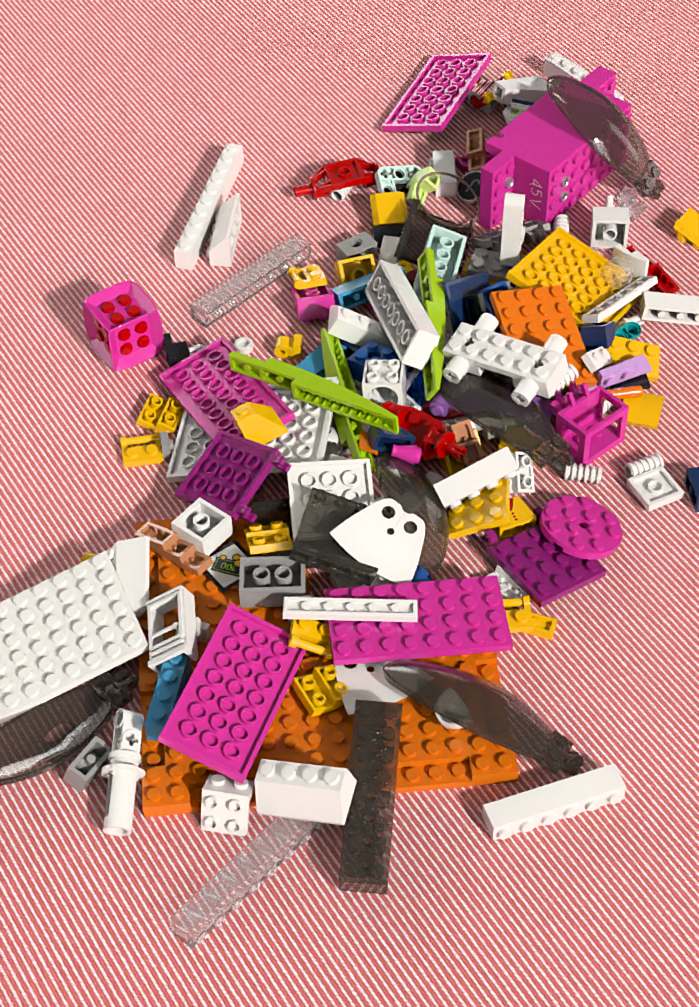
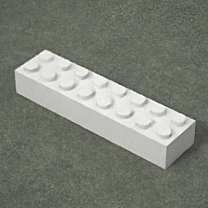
M380 260L364 292L401 363L422 370L424 365L428 363L433 348L438 345L440 336L401 267Z

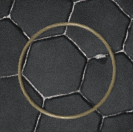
M431 172L419 180L416 186L418 203L422 210L437 223L451 228H464L472 225L479 217V199L471 186L461 178L446 172ZM442 174L461 181L471 190L477 201L478 211L476 217L465 225H450L434 218L424 208L419 198V186L423 179L431 175Z

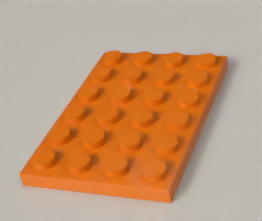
M562 285L490 293L489 297L503 335L541 347L544 346L551 334L562 336L568 343L563 354H566L567 363L572 364L578 371L579 376L577 379H574L576 386H580L581 383H586L587 387L596 386L598 381L595 373L589 371L581 358L587 351ZM569 382L568 386H564L562 390L570 389L571 382Z

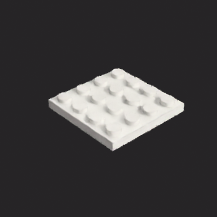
M370 459L289 463L292 467L287 473L293 543L335 540L330 534L332 530L354 514L375 503Z

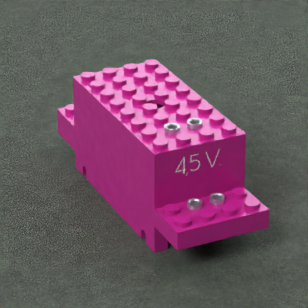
M598 66L581 81L568 76L560 83V86L564 88L554 87L500 130L498 135L503 138L494 135L486 141L485 151L495 155V157L481 168L479 225L491 230L503 220L506 192L525 194L523 219L527 221L536 219L548 222L551 225L554 223L557 215L565 214L570 207H573L577 201L584 198L591 189H594L599 182L603 181L606 176L614 172L620 164L625 162L626 147L628 145L627 138L630 130L629 121L632 113L631 104L616 98L614 95L617 83L615 72Z

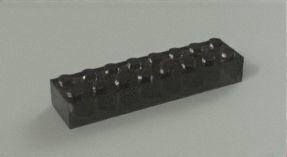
M356 700L349 772L357 782L343 828L338 881L340 891L387 895L403 703Z

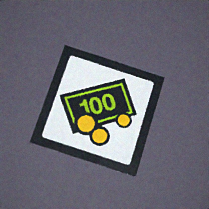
M233 540L209 555L213 560V564L204 573L224 592L239 583L240 557L252 556L236 540Z

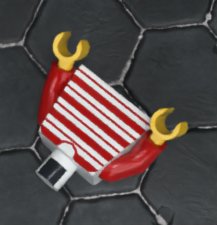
M508 70L498 80L512 79L514 76L511 70ZM479 79L468 93L469 104L475 109H480L490 114L500 103L494 98L492 93L495 81Z

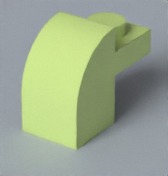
M430 166L416 172L406 186L409 189L406 200L417 209L421 207L416 197V186L424 175L436 172ZM440 174L428 176L420 183L418 193L422 205H424L427 193L437 190L441 179Z

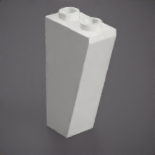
M540 76L495 81L492 93L494 98L501 104H511L512 98L537 102L554 87Z

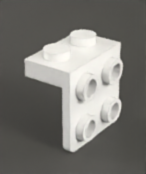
M209 774L202 788L201 828L206 831L246 836L249 821V802L255 791L254 781L245 779L243 784L220 774Z

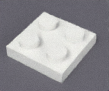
M662 465L627 479V486L648 512L684 497V491Z

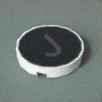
M471 171L461 179L471 186L480 202L481 171ZM459 181L457 185L459 198L468 204L477 202L471 190Z

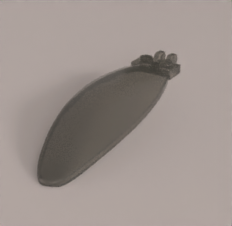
M549 76L547 79L549 96L587 144L616 172L633 183L641 197L649 195L656 200L660 198V192L665 189L663 182L658 180L661 171L654 161L650 160L640 134L625 113L609 98L584 83L566 76Z
M442 372L438 392L475 424L503 442L528 454L541 469L550 464L558 472H561L565 469V465L569 467L574 464V459L568 452L571 445L558 432H555L540 407L533 400H531L528 406L524 407L523 405H518L512 399L511 394L515 389L514 385L486 372H483L481 376L467 372L459 383L456 384L449 382Z
M378 450V455L372 453L375 458L376 474L384 498L395 500L402 506L404 512L415 514L425 523V537L418 564L429 570H437L442 565L446 555L449 526L446 509L433 483L417 466L390 456L391 452ZM388 506V508H389V510H390L392 516L394 517V515H395V510H394V508L391 507V506ZM408 521L404 524V530L409 534H413L417 531V525L412 521Z
M394 661L383 666L384 677L388 683L448 720L504 748L536 760L537 763L554 775L560 769L570 776L578 775L584 759L578 752L570 751L573 743L556 730L552 731L543 719L527 704L501 686L473 673L440 664L418 661Z
M126 668L118 671L113 676L106 671L91 679L86 685L74 688L41 703L1 726L0 786L23 781L45 773L79 753L100 733L114 712L116 713L120 708H123L133 700L130 691L139 684V679L134 675L129 677L130 671Z

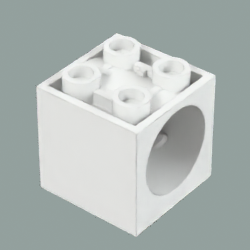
M397 359L365 360L362 380L363 397L379 405L391 401L395 405L405 406L407 395L405 364Z

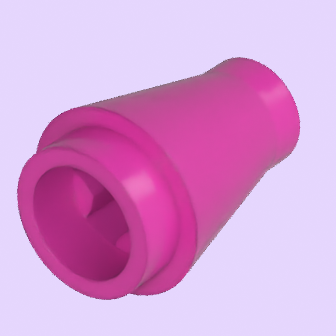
M393 444L390 456L411 465L414 463L418 464L422 448H418L417 445Z

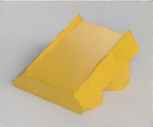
M405 192L375 193L370 195L372 224L374 226L409 223Z
M689 207L676 220L673 229L677 241L682 243L690 242L693 248L699 249V213Z

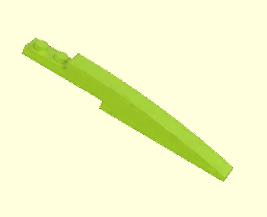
M427 247L417 259L422 306L440 336L438 345L433 348L428 363L423 367L425 398L429 401L440 389L444 362L442 350L445 347L446 316L444 287H442L443 279L437 277L434 251Z
M322 328L321 343L326 378L337 376L338 385L357 393L339 338L328 334V330ZM333 412L341 444L349 448L353 459H370L372 472L376 468L372 454L359 448L360 432L363 430L361 421Z
M235 351L228 355L232 371L292 391L293 398L395 434L399 433L398 416L330 380L271 357L265 362Z

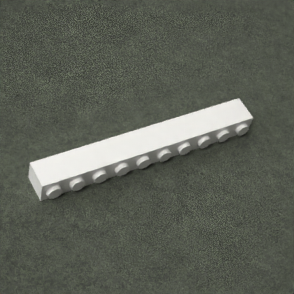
M226 143L174 249L176 268L194 269L212 231L213 224H215V215L219 213L220 206L225 203L244 163L243 145Z

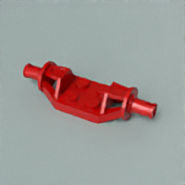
M359 158L324 164L313 176L308 177V184L293 187L295 197L311 194L313 200H317L318 197L331 196V191L360 184L364 188L376 185L375 173L379 166L377 162L369 163ZM364 170L372 171L373 173H366ZM323 178L324 183L316 187L315 183Z
M391 401L379 405L398 416L399 426L416 437L414 445L422 448L421 458L425 460L436 457L445 458L451 454L461 460L464 456L460 452L466 455L467 449L455 443V434L450 432L444 422L414 407L395 405Z

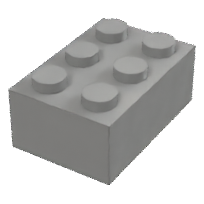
M305 556L240 557L239 597L241 608L283 607L284 597L306 595Z

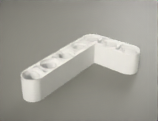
M508 192L505 194L500 265L514 267L520 262L526 226H523L525 194Z

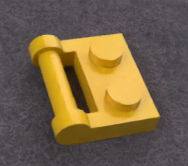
M309 264L298 269L295 266H291L287 270L289 277L293 279L294 287L298 290L327 285L326 277L319 265Z
M160 431L150 435L129 438L126 436L120 437L124 468L164 463ZM155 442V444L128 447L129 445Z
M522 595V598L503 599L504 607L523 606V609L505 610L510 633L533 631L534 625L529 595Z
M292 619L288 647L294 649L298 647L322 655L324 659L331 660L333 656L328 625L315 620Z

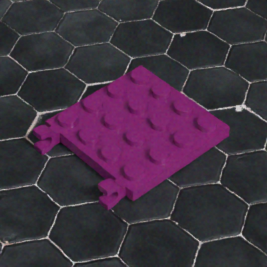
M219 430L174 495L179 500L193 504L198 498H202L231 516L232 520L236 521L241 516L248 522L254 523L258 516L250 512L252 509L247 504L273 466L288 473L292 466L285 462L286 458L281 456V452L276 448Z
M539 506L533 509V513L537 518L535 526L501 542L498 541L496 533L489 529L485 531L484 535L487 539H484L482 543L488 547L487 554L541 608L604 577L607 570L597 560L581 559L562 552L563 548L555 542L551 544L545 538L540 528L539 519L543 509Z

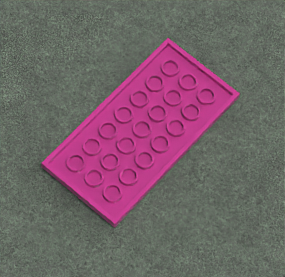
M491 53L432 55L383 123V132L443 131L491 61Z
M223 337L158 375L162 384L211 441L219 430L243 437L230 411L246 402L271 406L284 425L296 418L294 412L266 382L231 370L228 355L232 351H237Z
M497 575L324 590V598L417 600L418 607L417 622L327 620L334 666L511 651L513 649Z
M230 603L157 741L243 784L306 650L295 647V649L288 647L290 633Z

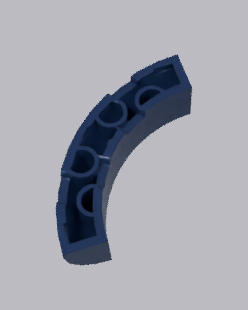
M615 321L592 323L581 326V328L576 324L586 350L597 349L601 346L604 349H608L612 345L615 337Z

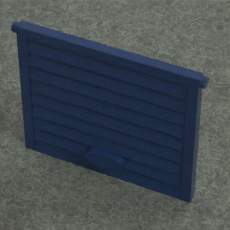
M488 271L442 283L453 334L462 322L470 324L463 297L477 293L490 286Z

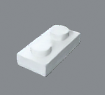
M603 346L581 356L591 373L613 363L609 352Z

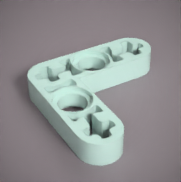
M417 165L380 167L375 173L378 193H385L384 188H388L391 192H397L395 184L408 183L411 177L421 168ZM399 171L403 178H398L395 172Z

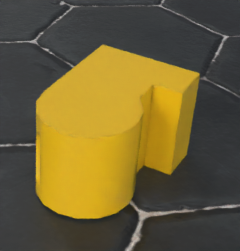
M294 334V338L279 336L276 339L274 354L277 357L301 360L303 351L302 334Z

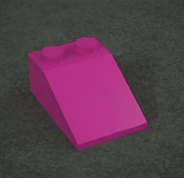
M328 285L301 290L290 287L299 321L309 323L317 318L329 320L330 307L335 305L334 294Z

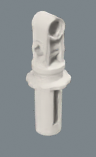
M120 708L114 717L112 750L108 756L110 764L103 766L101 775L108 778L103 832L113 836H127L132 833L137 781H142L146 774L145 770L139 768L141 763L140 745L144 716L143 714Z

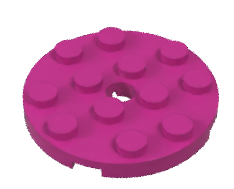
M563 495L562 497L552 499L544 506L539 519L541 531L551 544L555 542L563 548L562 552L581 559L596 560L610 556L613 551L618 549L623 536L622 528L616 515L589 497L582 498Z

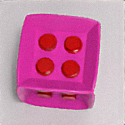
M134 281L117 283L92 294L83 301V317L87 335L95 351L112 370L122 371L153 358L163 350L164 335L159 312L150 297Z

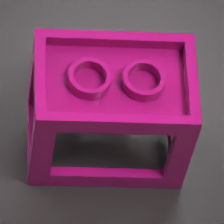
M573 381L570 383V390L565 394V397L562 396V391L559 390L556 392L555 400L549 403V409L557 415L554 447L577 465L583 464V466H586V464H590L625 439L629 406L601 385L589 392L586 383L576 386V382ZM604 399L618 408L617 411L605 419L602 417ZM618 419V425L616 428L611 423Z

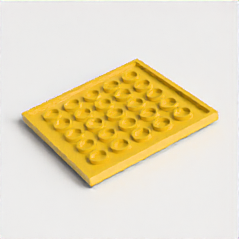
M558 227L515 265L505 277L521 289L562 285L573 317L579 328L592 324L583 323L582 316L636 280V278L561 227ZM642 294L603 321H615L616 324L641 299Z

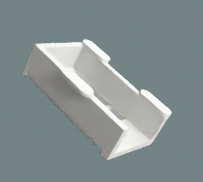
M180 585L145 602L148 613L150 659L148 667L155 671L159 677L163 662L182 653H185L194 661L198 660L197 638L201 636L202 632L201 619L195 616L194 595ZM178 607L179 622H175L164 629L163 614ZM179 626V634L163 641L164 633L177 629Z

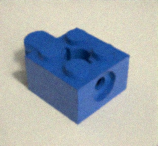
M370 340L347 358V363L352 378L362 383L365 360L400 359L393 348ZM405 366V370H406V380H407V378H408V373H407V366Z

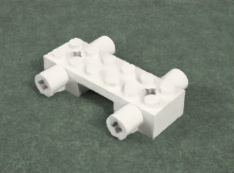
M483 313L474 326L462 322L442 350L447 364L442 372L449 382L458 384L467 372L481 376L485 369L512 377L515 389L511 397L518 405H523L524 407L529 405L535 395L550 399L569 370L566 354H563L568 343L562 336L551 334L544 346L541 347L494 332L499 322L496 317L489 313Z

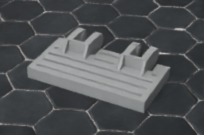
M536 219L523 222V226H526L524 241L532 244L535 243V240H545L544 232L551 230L550 223ZM502 229L471 237L472 245L485 249L491 247L492 251L501 252Z

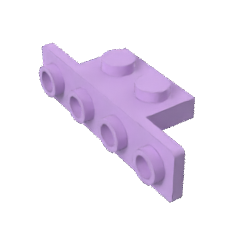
M642 354L594 372L598 383L596 386L588 387V390L590 392L599 385L606 388L651 372L652 367L645 355Z

